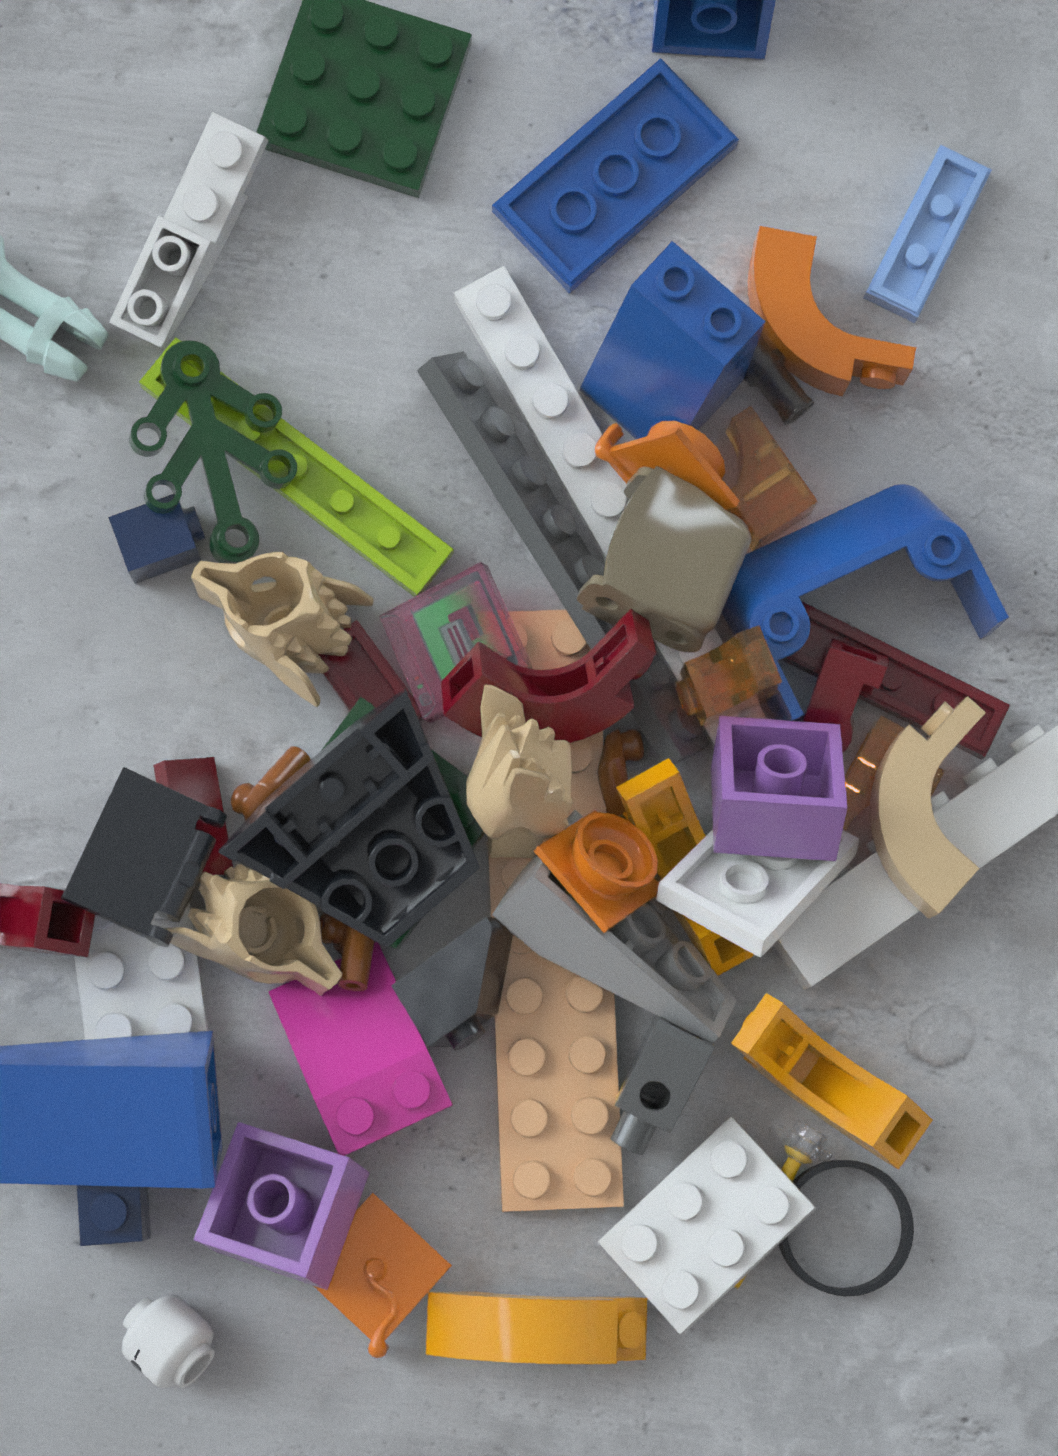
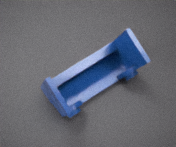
M906 484L891 486L745 555L722 614L775 720L799 721L804 716L778 661L798 652L809 637L810 620L799 597L902 548L905 549L911 563L920 575L937 582L950 580L980 640L991 635L1009 618L967 534L916 487Z

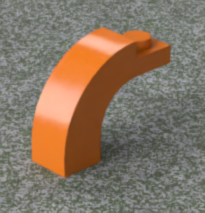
M759 226L749 265L748 298L750 308L766 321L760 337L777 361L801 381L814 388L843 397L851 382L852 376L860 377V382L863 385L877 389H891L895 384L903 386L913 370L916 347L851 335L831 324L818 309L810 285V274L817 236Z

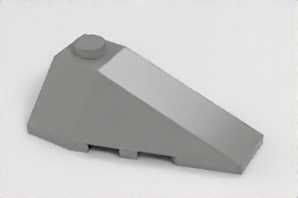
M574 810L567 817L569 823L567 827L583 818V816ZM537 855L533 857L516 877L492 914L514 936L522 940L539 956L710 1043H713L720 1037L737 1002L694 944L687 941H678L661 917L667 909L656 898L603 933Z

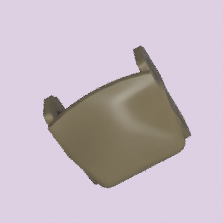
M658 466L654 469L641 467L629 479L624 489V494L629 498V501L614 530L606 556L604 575H593L581 587L577 601L583 605L582 610L613 626L630 609H633L649 620L653 640L678 651L697 652L701 649L706 635L718 623L751 543V533L743 520L726 511L696 486Z

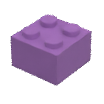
M719 716L711 764L714 853L825 861L837 860L847 812L840 724Z
M238 1122L194 1241L224 1256L328 1290L370 1172L347 1156Z

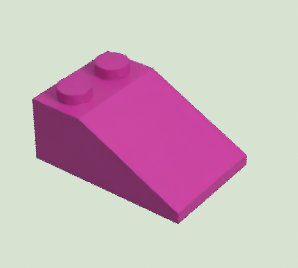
M378 942L374 943L368 988L365 991L346 990L339 987L337 983L320 996L298 980H292L268 991L338 1154L343 1156L349 1155L453 1106L421 1034L391 986L396 980ZM341 958L334 961L339 970Z

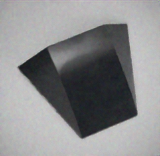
M406 689L356 720L277 788L257 807L218 852L232 861H239L269 878L271 883L280 888H286L321 908V911L387 948L480 869Z

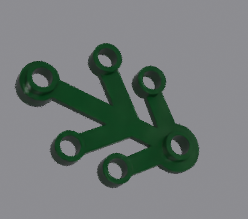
M192 340L181 341L171 346L163 356L160 374L166 387L147 417H142L133 424L129 435V443L133 451L140 456L152 457L157 455L163 449L166 442L167 426L186 401L192 425L163 472L153 476L148 481L144 491V501L148 508L156 513L165 514L173 511L181 499V487L199 458H201L218 522L209 539L211 554L219 563L237 564L254 556L259 546V533L255 525L241 515L226 454L260 474L263 483L273 489L285 488L292 482L297 473V462L288 451L282 449L268 451L216 419L211 398L245 416L246 424L252 430L259 433L270 432L277 426L282 416V406L279 400L268 393L254 395L221 375L219 360L213 350L207 345ZM186 360L195 361L200 365L202 373L196 377H189L182 372L180 364ZM256 405L268 406L273 412V419L267 422L258 420L254 416L253 407ZM143 428H150L157 433L159 441L155 445H144L138 440L137 432ZM271 461L283 462L288 468V476L284 478L274 477L268 470V463ZM157 485H166L172 490L174 498L170 502L161 503L153 497L152 489ZM231 529L240 530L246 537V544L242 547L229 545L226 541L225 533Z

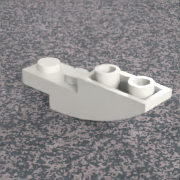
M212 112L164 218L158 216L109 323L156 346L165 348L206 281L248 198L244 192L269 141L265 136Z

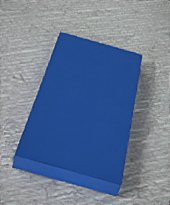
M660 58L492 205V212L570 294L736 148L739 139Z

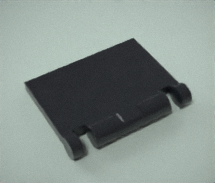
M123 767L61 899L145 937L159 946L169 947L173 934L162 927L152 925V919L155 913L169 921L180 922L217 841L212 835L195 830L197 821L201 819L210 826L223 828L227 815L217 808L204 805Z

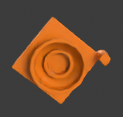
M661 421L651 427L646 437L615 445L624 435L620 426L615 423L607 428L595 445V455L607 461L626 484L639 468L650 467L654 469L658 466L696 486L725 510L737 507L740 502L722 480L725 475V463L718 448L705 434L690 425L678 421Z
M594 810L559 834L543 842L534 850L535 854L603 933L652 899H657L658 885L661 880L657 881L654 878L657 874L658 866L654 847L639 828L630 821L615 814L601 813Z
M372 1193L355 1212L328 1290L314 1287L371 1340L367 1348L368 1353L374 1358H382L389 1349V1345L385 1340L452 1265L381 1199Z

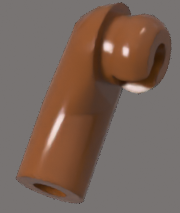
M323 913L319 919L322 943L333 944L334 949L342 955L340 964L342 976L338 981V986L350 991L367 990L374 941L332 916Z

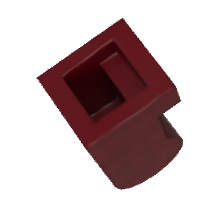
M832 638L807 705L803 722L840 724L842 753L845 752L852 742L854 729L852 713L862 686L865 684L877 689L880 688L887 670L888 657Z

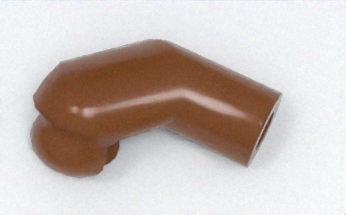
M617 729L605 737L597 775L606 806V813L619 816L626 812L616 787L629 780L626 761H639L644 756L642 736L636 729H630L622 733Z
M291 746L255 786L250 783H243L234 790L231 797L233 811L243 815L244 819L247 820L269 795L311 760L309 755L301 748Z

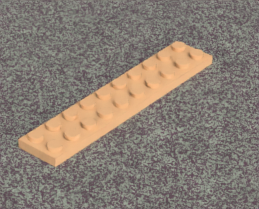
M567 610L498 612L518 660L517 665L538 670L560 668L581 659L591 650ZM479 612V624L482 625L481 629L484 635L487 636L484 638V645L487 647L491 646L494 652L496 651L497 654H501L505 659L512 656L494 612ZM603 731L583 740L569 743L572 762L571 799L573 804L567 817L574 810L583 817L594 810L606 813V806L597 775L603 749ZM550 837L544 838L543 842L547 841ZM488 852L490 917H494L492 914L507 890L533 858H490ZM513 935L499 1011L494 1016L502 1212L624 1207L621 1146L610 1139L620 1120V1108L615 1106L619 1086L614 993L539 956L522 940Z

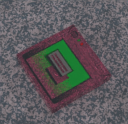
M482 562L379 615L424 721L429 723L444 717L441 681L478 641L508 661L533 669L489 567Z

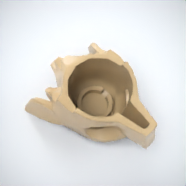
M284 552L258 555L237 564L200 561L194 568L191 576L198 597L223 609L225 625L238 648L267 666L285 685L315 707L320 705V696L306 673L323 674L329 670V667L318 654L344 656L347 653V645L350 644L352 638L341 629L351 628V618L345 615L348 610L346 605L372 607L374 599L358 586L325 577L309 561L298 557H288ZM262 577H272L276 580L275 582L252 585L255 580Z
M485 684L480 706L482 739L466 781L467 806L479 826L488 835L486 845L490 858H533L535 855L534 850L543 842L544 838L559 834L569 825L566 817L573 804L571 799V747L569 742L565 740H554L555 732L552 728L547 727L539 730L537 720L529 719L525 723L523 704L515 696L493 685Z
M237 864L235 868L230 867L224 871L228 879H224L219 875L213 876L207 872L201 874L199 879L201 886L198 890L205 899L206 910L191 908L188 914L198 932L184 927L164 928L173 934L171 944L199 957L218 962L254 982L275 984L298 980L307 988L322 996L327 990L336 985L342 976V972L322 944L320 920L316 905L286 888H280L271 883L269 878L242 864Z

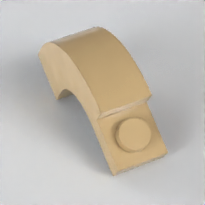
M968 696L954 709L946 701L921 727L929 735L927 739L910 725L904 728L884 754L877 769L871 791V832L882 866L897 889L928 919L940 914L980 869L941 832L934 818L931 805V788L937 769L946 756L986 713Z

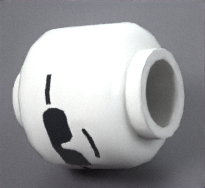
M165 1295L155 1301L145 1298L137 1303L124 1319L123 1326L127 1329V1332L122 1342V1353L138 1371L158 1388H170L176 1384L180 1388L187 1387L205 1371L214 1357L215 1351L211 1348L214 1336L212 1328L206 1320L177 1295Z

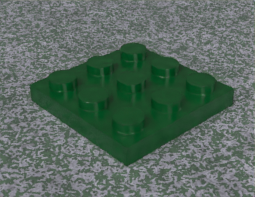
M302 0L256 133L265 136L269 140L265 150L419 198L472 44V34L366 0Z

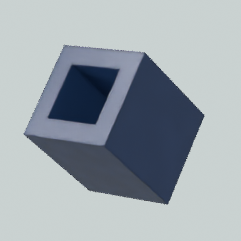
M171 494L157 499V501L167 503L173 500L174 496ZM179 501L173 511L159 514L150 510L146 504L108 517L128 573L135 584L201 560L195 543L206 540L194 506L183 510Z
M77 1185L80 1246L141 1242L151 1238L148 1187Z

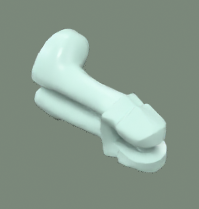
M0 235V295L39 318L35 326L32 327L0 308V339L24 354L26 362L42 365L44 373L78 382L87 371V365L69 350L53 342L51 338L57 329L61 327L78 340L101 350L108 338V332L88 308L79 309L69 296L61 297L41 287L10 265L5 258L4 239Z

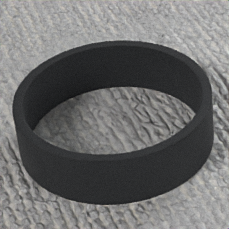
M853 1160L822 1162L802 1172L793 1180V1183L800 1189L815 1175L837 1167H852L871 1174L889 1190L897 1204L901 1219V1238L897 1252L888 1267L871 1281L854 1287L839 1288L824 1285L809 1276L794 1258L789 1246L788 1237L779 1244L780 1251L790 1269L805 1283L820 1291L845 1297L871 1293L891 1281L902 1269L909 1256L914 1236V1222L910 1205L897 1183L889 1175L872 1165Z

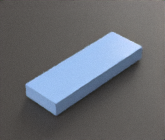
M940 145L863 297L864 299L913 323L916 322L992 169Z

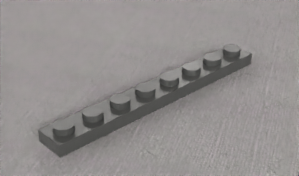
M464 351L432 357L417 370L418 374L592 650L614 626L582 610L583 605L577 601V596L581 587L593 575H604L603 564L591 555L576 531L577 526L573 516L559 504L546 483V476L542 467L535 459L529 456L517 437L512 419L503 409L499 408L485 386L484 376L479 367L472 360L468 359ZM655 655L648 670L640 678L629 681L634 702V708L630 713L660 761L662 762L669 758L675 765L694 756L709 746L710 742L702 731L698 715L684 703L670 680L667 666Z

